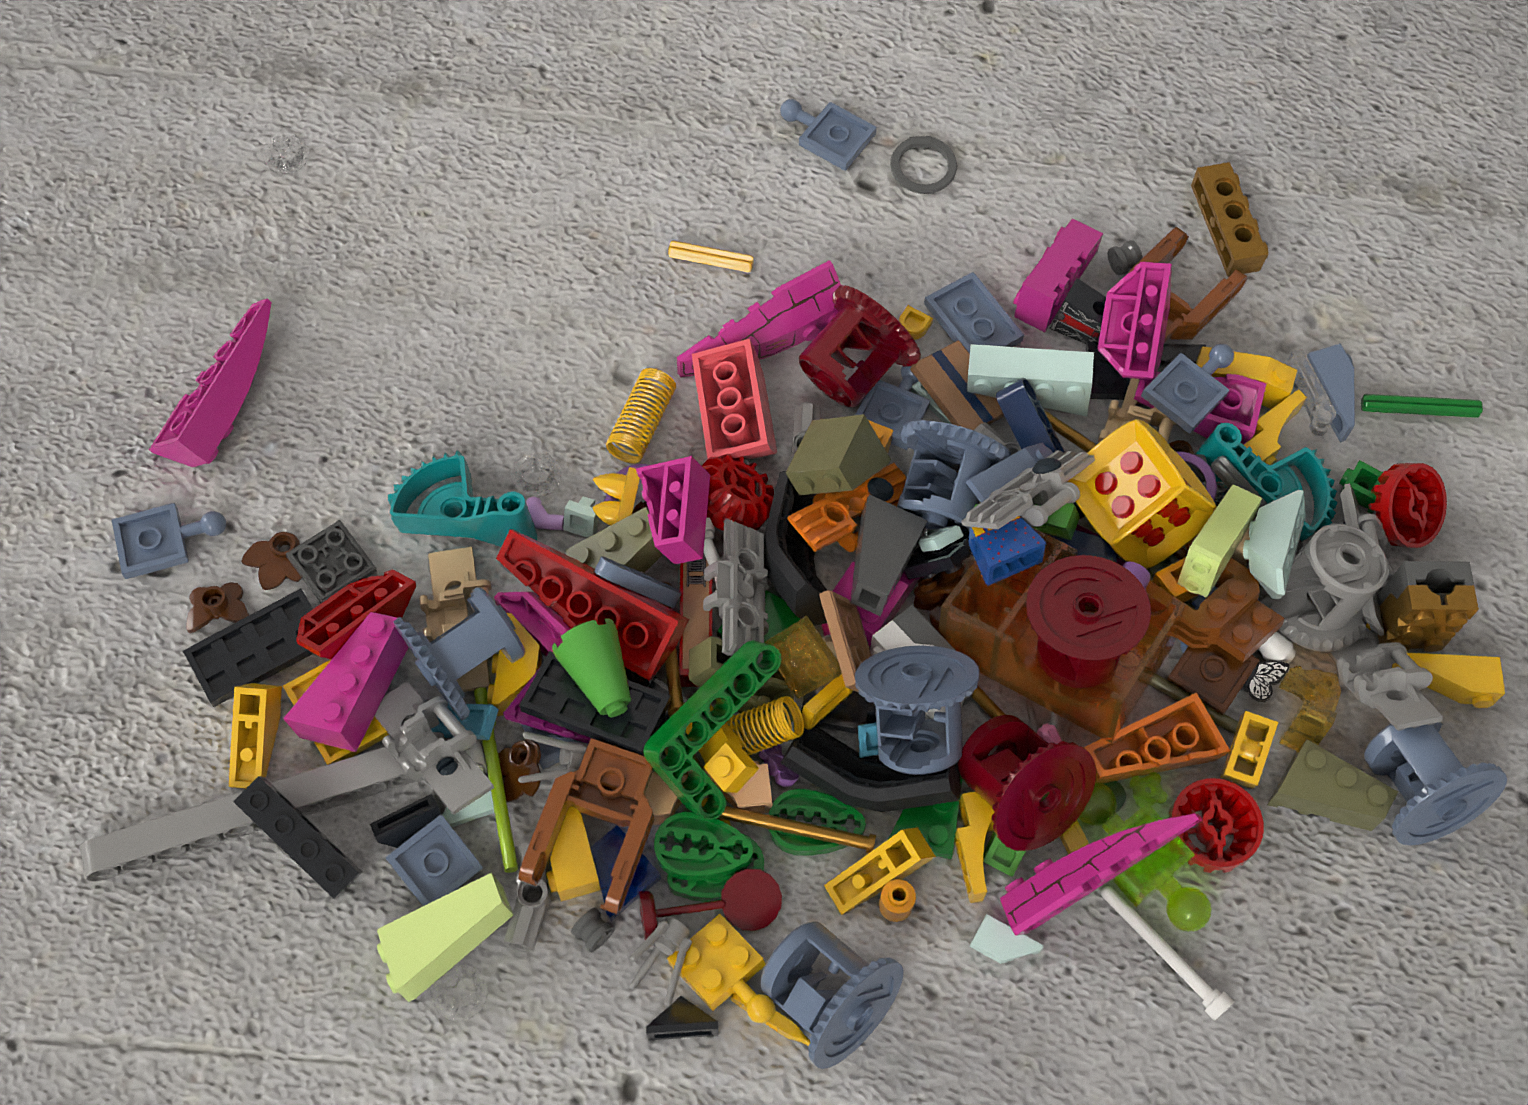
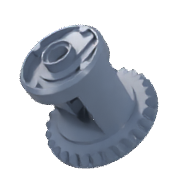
M927 420L907 422L902 427L901 438L908 448L913 449L914 455L897 507L927 520L925 528L929 530L956 525L960 527L962 532L970 530V527L962 525L961 521L966 518L967 512L973 509L975 504H980V501L966 482L975 475L1011 456L1010 451L998 441L961 426Z
M479 587L473 589V592L470 594L471 597L467 599L474 613L431 642L428 641L422 632L419 631L417 633L411 624L404 622L402 618L398 617L393 621L403 640L416 657L415 664L431 686H436L461 721L469 716L470 710L462 699L465 697V694L456 680L499 650L503 652L511 663H515L525 655V648L514 630L516 628L509 616L500 605L495 604L484 589Z
M905 646L877 653L859 665L855 672V685L862 697H865L868 702H874L878 755L886 766L905 774L925 775L948 769L960 760L963 749L961 702L965 697H969L979 682V668L970 657L944 647ZM945 706V712L935 711L934 720L925 719V712H928L929 709L940 710L941 707Z
M1442 721L1433 725H1421L1417 728L1409 727L1401 731H1397L1392 724H1389L1370 741L1364 754V760L1373 773L1388 775L1407 802L1406 806L1400 808V813L1395 816L1392 824L1393 835L1403 845L1428 843L1460 829L1488 809L1501 795L1507 784L1506 774L1495 764L1482 762L1479 765L1472 764L1464 768L1439 734L1443 725Z
M814 921L805 923L793 930L777 946L763 969L761 990L812 1035L809 1038L810 1044L808 1045L809 1059L819 1069H827L851 1055L880 1024L899 992L904 971L902 965L892 958H879L870 964L867 963L820 922ZM820 952L832 961L828 967L831 973L837 974L842 969L851 977L840 989L816 990L819 983L828 976L823 971L810 974L813 970L811 966L816 961Z

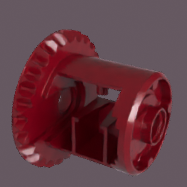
M840 285L833 292L832 297L834 308L838 310V313L801 353L799 365L806 376L828 397L842 406L855 408L894 363L903 367H911L920 360L921 352L910 333L887 309L865 293L850 286ZM850 348L870 351L871 349L873 352L865 361L860 360L856 364V362L846 356L843 350ZM842 365L852 369L857 366L858 369L846 380V375L842 372L844 370Z
M1077 555L1059 559L1046 566L1036 575L1027 594V618L1031 623V630H1034L1038 636L1036 647L1038 661L1049 677L1068 687L1089 688L1108 680L1115 672L1120 656L1123 654L1127 655L1144 638L1151 619L1149 597L1141 582L1125 567L1102 557ZM1086 603L1095 605L1098 611L1096 613L1084 611Z
M1000 715L981 724L965 742L958 765L962 780L992 807L994 814L991 820L994 823L993 830L997 834V838L1005 846L1016 851H1030L1043 847L1065 833L1086 808L1096 782L1095 762L1086 749L1074 742L1048 743L1020 718L1013 715ZM997 746L996 750L988 756L989 752ZM1049 792L1046 799L1040 802L1044 795Z

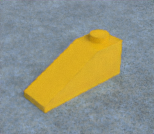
M1203 346L1200 349L1196 361L1199 367L1202 368L1209 361L1211 347ZM1233 351V362L1226 368H1218L1211 375L1212 377H1225L1226 374H1237L1266 383L1262 405L1272 409L1291 394L1298 370L1271 357Z
M1407 653L1420 668H1425L1432 674V682L1427 688L1460 704H1473L1476 708H1488L1493 706L1505 694L1500 657ZM1397 663L1392 664V668L1400 667Z
M249 683L234 687L228 787L246 789L258 776L266 778L280 721L282 686Z
M574 807L568 809L552 849L550 862L553 871L546 872L551 893L558 891L561 901L601 890L582 815Z
M918 827L903 829L826 883L824 887L841 915L882 892L883 887L889 881L904 879L936 856Z

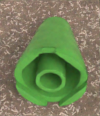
M605 619L606 624L598 625L596 620L588 621L565 632L561 636L563 643L559 646L554 643L552 651L601 715L608 714L609 717H616L623 714L628 709L627 705L631 702L617 627L612 619Z

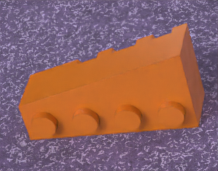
M1197 692L1084 747L1091 754L1095 762V785L1213 762L1230 752L1229 747Z

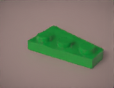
M960 796L959 800L954 802L903 809L888 839L903 829L918 827L936 857L952 859Z

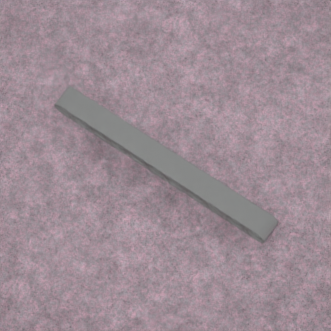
M433 732L438 739L442 737L445 740L443 733ZM383 747L271 783L305 816H309L413 783V780L406 774L387 748ZM239 792L87 840L80 845L86 880L96 882L246 836L262 829L233 802L242 793Z

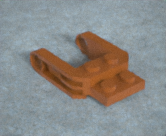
M1175 227L1135 266L1140 262L1169 263L1183 249L1189 236L1178 227ZM1236 269L1227 280L1224 278L1193 309L1187 302L1171 292L1164 343L1169 338L1172 340H1192L1239 293L1246 283L1248 276Z
M1196 537L1185 544L1187 550H1189ZM1181 547L1173 555L1182 560L1187 556L1188 551ZM1230 558L1215 584L1217 589L1200 604L1197 610L1192 609L1151 580L1149 581L1145 590L1151 605L1150 620L1191 648H1208L1210 644H1216L1243 663L1282 627L1285 619L1258 601L1260 594L1258 581L1248 568Z
M591 738L579 770L575 772L570 771L555 778L522 861L518 879L534 886L539 883L570 807L576 808L578 812L622 827L629 826L611 873L612 883L605 903L601 904V909L618 915L626 899L655 821L652 808L644 795L654 769L646 761L645 757Z

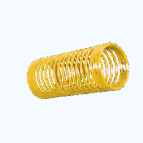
M655 368L643 369L639 374L637 382L634 384L635 386L632 388L630 396L619 415L620 417L617 419L606 442V448L609 453L627 463H639L642 460L676 389V383L673 378ZM645 378H652L664 383L667 387H669L670 390H668L663 385L657 382L646 380ZM648 393H651V394L657 396L658 398L653 397V396L649 395ZM645 397H648V398H650V399L656 401L657 403H655V402H653V401H650L649 399H647V398H645ZM643 401H645V402H647V403L653 405L654 407H652V406H650V405H647V404L644 403ZM612 442H614L623 450L632 454H637L639 456H633L622 452L616 446H614ZM619 443L624 444V445H626V446L632 448L634 451L625 448L624 446L620 445Z
M789 696L778 698L757 708L754 707L752 710L748 709L747 712L743 711L733 715L726 722L729 723L730 728L734 730L735 734L745 744L744 751L748 755L801 737L804 731L802 713L796 702ZM783 702L787 705L791 712L794 722V732L792 731L790 716L787 712V709L783 705Z

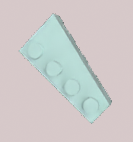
M971 344L967 392L996 398L998 391L1024 377L1031 384L1043 408L1087 416L1093 379L1094 352Z

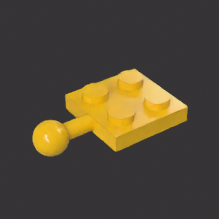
M718 914L690 938L692 944L686 952L680 976L712 1011L736 992L747 1004L749 1018L756 1023H766L774 1016V1002L767 995L756 994L746 983L766 965L765 960L721 914ZM675 951L673 955L667 958L673 969L679 951Z

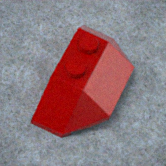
M392 569L384 572V575L371 576L346 585L301 617L296 637L297 644L319 657L333 659L370 612L402 618L416 589V581Z

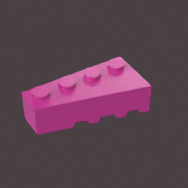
M370 612L283 719L299 738L354 752L357 751L409 648L393 624V621L397 619L396 617Z

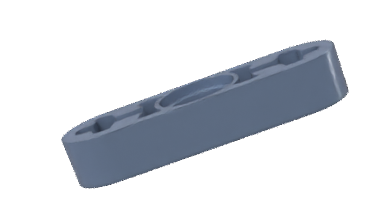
M601 556L594 570L596 574L615 584L675 608L682 594L681 591L665 582L604 556Z

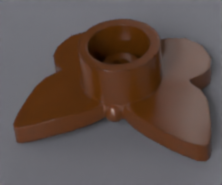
M229 582L221 587H198L192 590L189 600L193 607L188 612L186 621L188 633H193L203 628L214 618L219 619L221 617L224 620L236 623L249 616L245 604L240 601L243 596L242 587L238 583Z

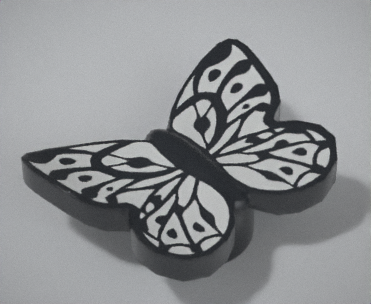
M1278 661L1260 664L1258 662L1241 690L1249 692L1252 699L1257 702L1270 700L1273 694L1271 685L1280 683L1287 674L1290 665Z

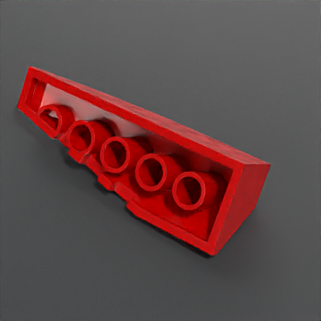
M513 529L509 530L496 557L525 586L530 587L548 608L551 607L561 616L563 622L571 629L592 620H596L598 625L606 624L605 619H612L617 627L624 666L647 680H652L674 651L690 620L651 598L599 576L594 572V568Z

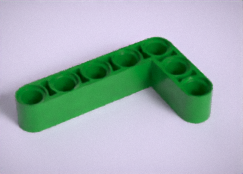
M755 640L743 644L648 739L644 746V757L650 766L687 809L705 819L713 820L720 817L726 807V798L692 756L779 669L782 661L781 654L775 646ZM762 652L763 657L760 663L758 664L757 659L759 654ZM739 675V683L734 687V680ZM714 699H716V705L714 709L710 711V704ZM692 723V730L686 736V728ZM668 747L667 756L661 760L663 750ZM688 771V778L682 783V776ZM708 795L706 804L702 806V800Z

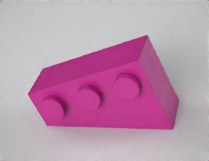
M692 456L636 468L637 475L641 479L644 489L641 492L643 499L647 502L649 510L647 516L655 547L674 564L703 559L710 474Z

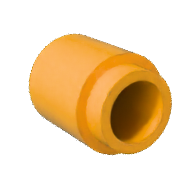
M895 879L889 881L883 887L879 899V910L886 919L900 922L910 916L916 901V893L912 885L905 880ZM893 897H898L902 901H896Z

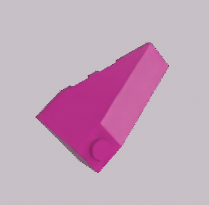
M1157 372L1156 375H1155V378H1156L1161 372ZM1237 374L1214 377L1230 391L1193 431L1208 438L1219 424L1230 423L1240 430L1242 435L1240 443L1244 445L1255 434L1266 383ZM1139 379L1134 399L1152 409L1154 406L1141 397V394L1153 380Z

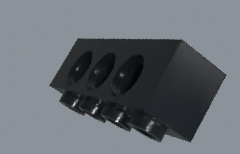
M258 776L233 801L333 899L338 898L363 872L265 777Z

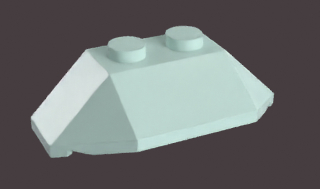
M1297 490L1260 507L1256 520L1250 522V540L1244 541L1243 556L1244 559H1249L1250 573L1272 599H1280L1286 592L1296 549L1306 518L1304 490Z

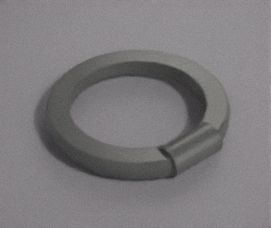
M931 136L909 137V139L897 146L892 154L890 167L894 178L902 187L915 193L930 194L946 188L953 181L957 172V161L950 147L941 140ZM928 147L935 149L946 159L948 171L941 180L935 183H915L909 180L900 169L899 161L905 152L912 148Z

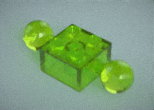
M1095 783L1091 798L1079 816V819L1085 824L1091 826L1101 825L1108 833L1106 837L1120 831L1163 820L1147 803L1126 821H1123L1116 813L1117 800L1114 793L1109 787L1101 783ZM1179 837L1171 840L1112 879L1136 908L1158 890L1167 900L1166 912L1170 922L1182 931L1193 932L1200 930L1208 923L1211 917L1212 909L1208 897L1197 888L1182 887L1174 878L1195 856Z

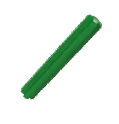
M1364 394L1361 398V410L1365 412L1475 418L1480 417L1483 412L1482 401L1472 399Z

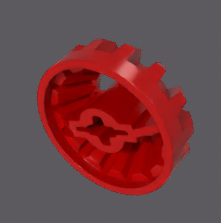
M727 454L723 458L709 457L702 465L710 474L707 518H710L712 524L724 531L725 519L758 531L769 518L774 497L773 486L766 485L768 476L766 473L758 474L755 470L757 466L755 462L749 465L744 463V456L735 459L732 458L731 454Z
M1393 464L1379 476L1378 481L1381 485H1375L1372 488L1371 492L1376 495L1375 503L1369 504V508L1375 511L1376 516L1381 521L1391 546L1406 548L1424 547L1436 538L1445 520L1447 495L1444 483L1438 472L1427 464Z
M1207 778L1188 785L1172 804L1169 810V818L1195 814L1202 810V821L1196 824L1195 828H1190L1173 839L1172 847L1174 850H1180L1186 856L1185 862L1191 866L1195 863L1204 867L1203 871L1208 873L1214 870H1222L1223 873L1232 871L1235 867L1244 865L1257 851L1264 833L1263 817L1256 801L1242 787L1224 779ZM1189 835H1196L1199 842L1206 846V852L1198 849L1190 840ZM1233 835L1231 845L1223 851L1226 845V836Z

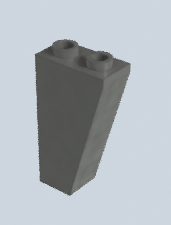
M869 494L859 522L850 603L881 616L918 545L927 520Z

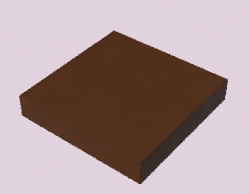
M1210 644L1208 648H1191L1188 646L1167 679L1191 695L1197 692L1203 703L1224 715L1260 660L1251 655L1243 663L1216 644Z

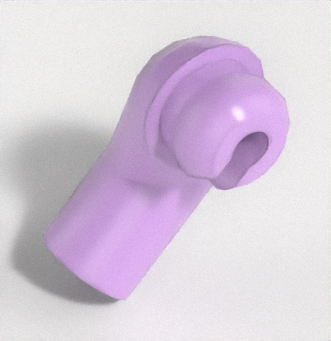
M530 497L526 500L535 528L563 531L564 515L548 514L541 505V500L537 497Z

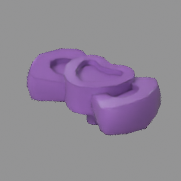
M780 744L767 750L759 751V757L764 760V764H768L769 775L775 777L778 785L791 787L798 780V774L780 764L784 757Z

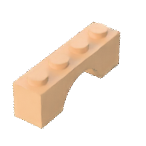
M753 761L759 767V770L738 793L724 792L710 774L704 770L732 807L758 813H769L772 807V795L768 764H760L757 761ZM653 772L644 795L653 811L655 818L653 825H660L667 818L675 814L682 802L656 772ZM688 775L682 776V783L686 781Z

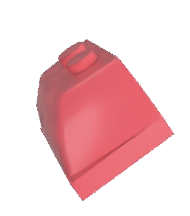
M746 339L693 353L692 361L707 459L709 457L723 458L727 454H731L733 459L744 456V459H755L776 454L777 447L765 378L751 340Z

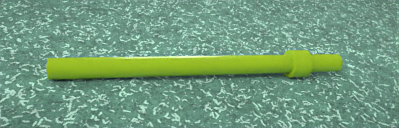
M484 687L475 689L476 704H488L487 689ZM493 728L489 740H482L488 778L494 786V789L491 790L504 871L506 873H513L518 870Z

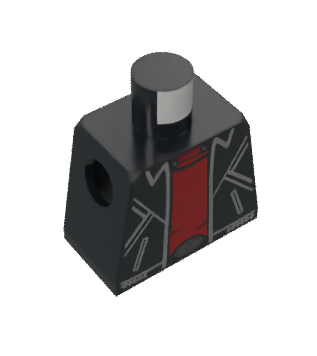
M1076 278L1049 329L1085 344L1096 342L1100 336L1106 297Z

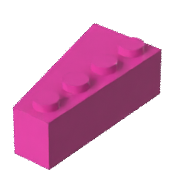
M1073 218L1065 228L1061 227L1054 239V243L1046 249L1042 259L1022 283V287L1013 304L1017 305L1014 317L1045 333L1057 315L1076 278H1081L1097 253L1103 233Z

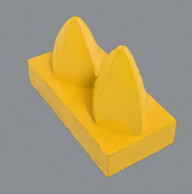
M629 467L626 475L609 473L593 478L595 484L609 496L619 499V501H604L592 508L595 514L610 526L632 515L640 480L635 468Z

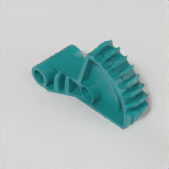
M1221 423L1194 454L1205 455L1209 466L1216 458L1222 455L1225 456L1267 504L1297 490H1303L1300 480L1290 468L1296 466L1307 480L1314 500L1312 523L1309 525L1304 521L1299 539L1303 542L1322 527L1332 524L1331 520L1336 514L1334 509L1338 503L1334 498L1338 491L1332 488L1335 480L1328 478L1331 469L1323 468L1322 466L1325 459H1318L1315 456L1317 449L1310 450L1305 447L1273 465H1268L1261 460L1259 455L1256 456L1251 452L1252 448L1250 446L1246 448L1240 443L1242 435L1236 426L1230 423ZM1214 473L1217 486L1229 490V488Z
M458 450L454 456H449L446 452L441 459L433 456L432 462L428 464L421 461V468L418 470L411 468V475L409 477L401 475L402 484H394L395 493L388 494V502L391 506V519L401 533L474 538L502 547L510 529L534 540L538 539L535 525L522 494L514 491L507 492L499 499H495L494 496H489L488 498H483L482 496L473 497L471 473L464 456ZM461 476L462 482L449 483L431 492L421 503L417 514L406 513L412 502L427 488L442 480Z

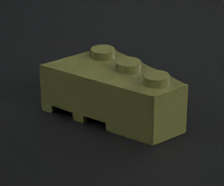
M647 507L565 550L568 556L594 569L601 556H604L643 573L663 555L654 545L647 516L649 514Z
M710 636L689 650V681L698 687H701L731 657L722 653V639ZM781 656L782 661L779 669L738 712H747L748 709L752 710L754 707L757 708L784 696H789L794 700L793 659L784 661L783 656ZM739 675L734 680V687L739 683ZM783 702V705L787 709V712L790 716V720L792 722L793 718L787 705Z
M1306 739L1295 752L1267 805L1276 808L1282 806L1298 810L1300 814H1314L1330 818L1329 821L1372 831L1385 819L1398 791Z

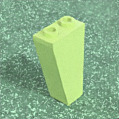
M1232 484L1191 544L1177 584L1185 587L1191 593L1199 594L1205 598L1209 596L1248 530L1250 522L1255 518L1262 500L1261 497Z
M492 873L377 929L381 942L377 944V950L383 962L388 965L390 973L386 974V979L394 994L399 993L408 1002L416 999L513 916L504 887Z

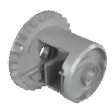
M1345 524L1324 526L1314 534L1302 550L1295 554L1285 595L1280 599H1272L1259 584V601L1285 618L1282 627L1278 631L1295 644L1320 652H1334L1345 649L1354 644L1366 629L1367 620L1363 615L1362 607L1385 583L1388 576L1387 558L1380 545L1364 531ZM1342 553L1352 555L1356 560V564L1347 562L1343 558ZM1307 595H1309V596L1311 597V599H1312V601H1313V603H1314L1315 605L1311 604V603L1308 601Z

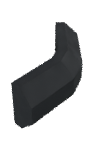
M782 471L779 473L764 534V569L768 570V579L798 618L810 627L826 624L827 620L819 594L827 591V588L816 575L814 564L815 552L787 519L791 514L813 504V498L816 494L799 495L787 477L786 471Z
M814 726L811 730H807L804 727L802 736L793 739L780 763L844 804L878 812L954 802L959 800L961 793L959 761L948 769L937 773L925 775L905 774L889 768L879 759L860 758L857 751L817 726Z

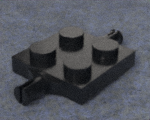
M970 530L962 532V538L940 550L927 552L919 550L913 553L904 570L908 579L922 577L926 580L934 577L939 572L945 571L946 574H951L964 566L963 561L973 556L969 547Z

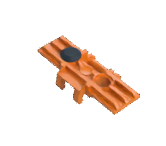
M892 463L852 491L816 494L813 498V504L791 514L787 519L814 552L836 541L847 552H854L857 548L858 531L853 533L857 526L853 519L857 516L861 517L869 494L897 507L907 477L895 463Z

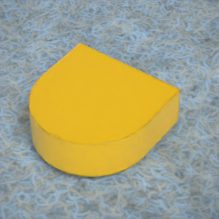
M907 305L899 317V322L906 328L913 339L917 340L922 338L933 324V318Z

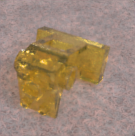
M1294 666L1289 669L1279 688L1299 697L1302 700V705L1284 730L1279 743L1297 751L1306 739L1319 745L1332 727L1337 715L1335 709L1341 695V688L1337 673L1323 672L1318 669L1305 670L1301 666Z

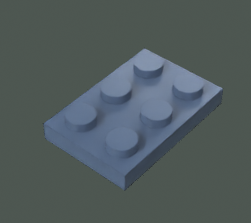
M974 272L925 297L924 305L954 342L959 340L969 354L971 344L1013 347L1023 342L1024 334Z

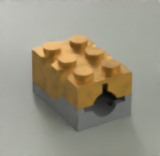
M1404 561L1378 594L1385 634L1382 636L1378 634L1379 644L1398 642L1407 651L1410 649H1424L1426 652H1436L1444 649L1451 641V638L1468 622V619H1471L1479 610L1470 561Z

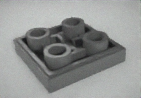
M338 520L286 553L287 559L320 603L327 600L346 585L365 579L377 572L375 565L341 520Z

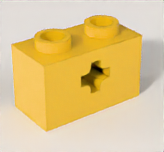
M1245 711L1240 716L1230 746V752L1227 755L1220 778L1250 789L1258 786L1278 722Z

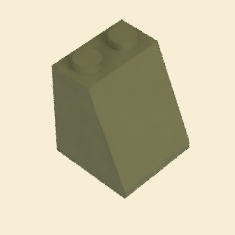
M865 414L812 420L786 471V475L799 495L852 491L887 466L891 459Z

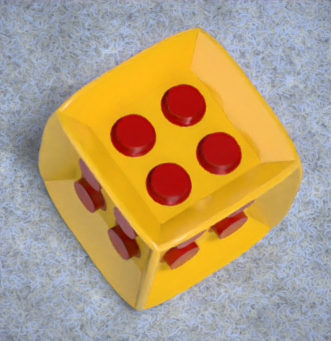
M1139 419L1122 425L1087 452L1089 455H1094L1095 461L1067 481L1078 487L1080 497L1075 502L1097 533L1121 558L1127 562L1138 563L1146 569L1164 561L1196 537L1217 508L1209 492L1181 456L1170 447L1160 433Z

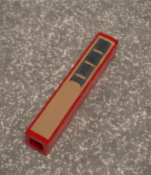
M704 553L703 559L680 563V591L682 592L680 596V614L690 619L680 638L679 672L681 687H698L689 681V650L710 636H713V608L710 611L703 610V600L713 593V578L710 581L704 580V569L709 566Z

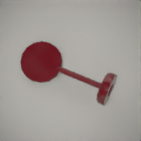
M750 868L733 874L726 881L721 891V900L656 909L653 893L648 890L639 891V906L645 940L657 928V918L722 909L724 916L732 925L742 930L757 931L767 927L776 919L782 905V893L775 879L760 869Z

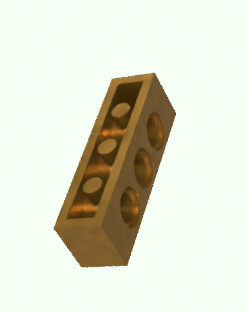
M1230 162L1198 167L1191 187L1227 277H1230L1236 269L1243 274L1260 271L1268 257V246L1261 239L1258 222L1251 215L1247 196L1242 193L1238 174L1234 173Z

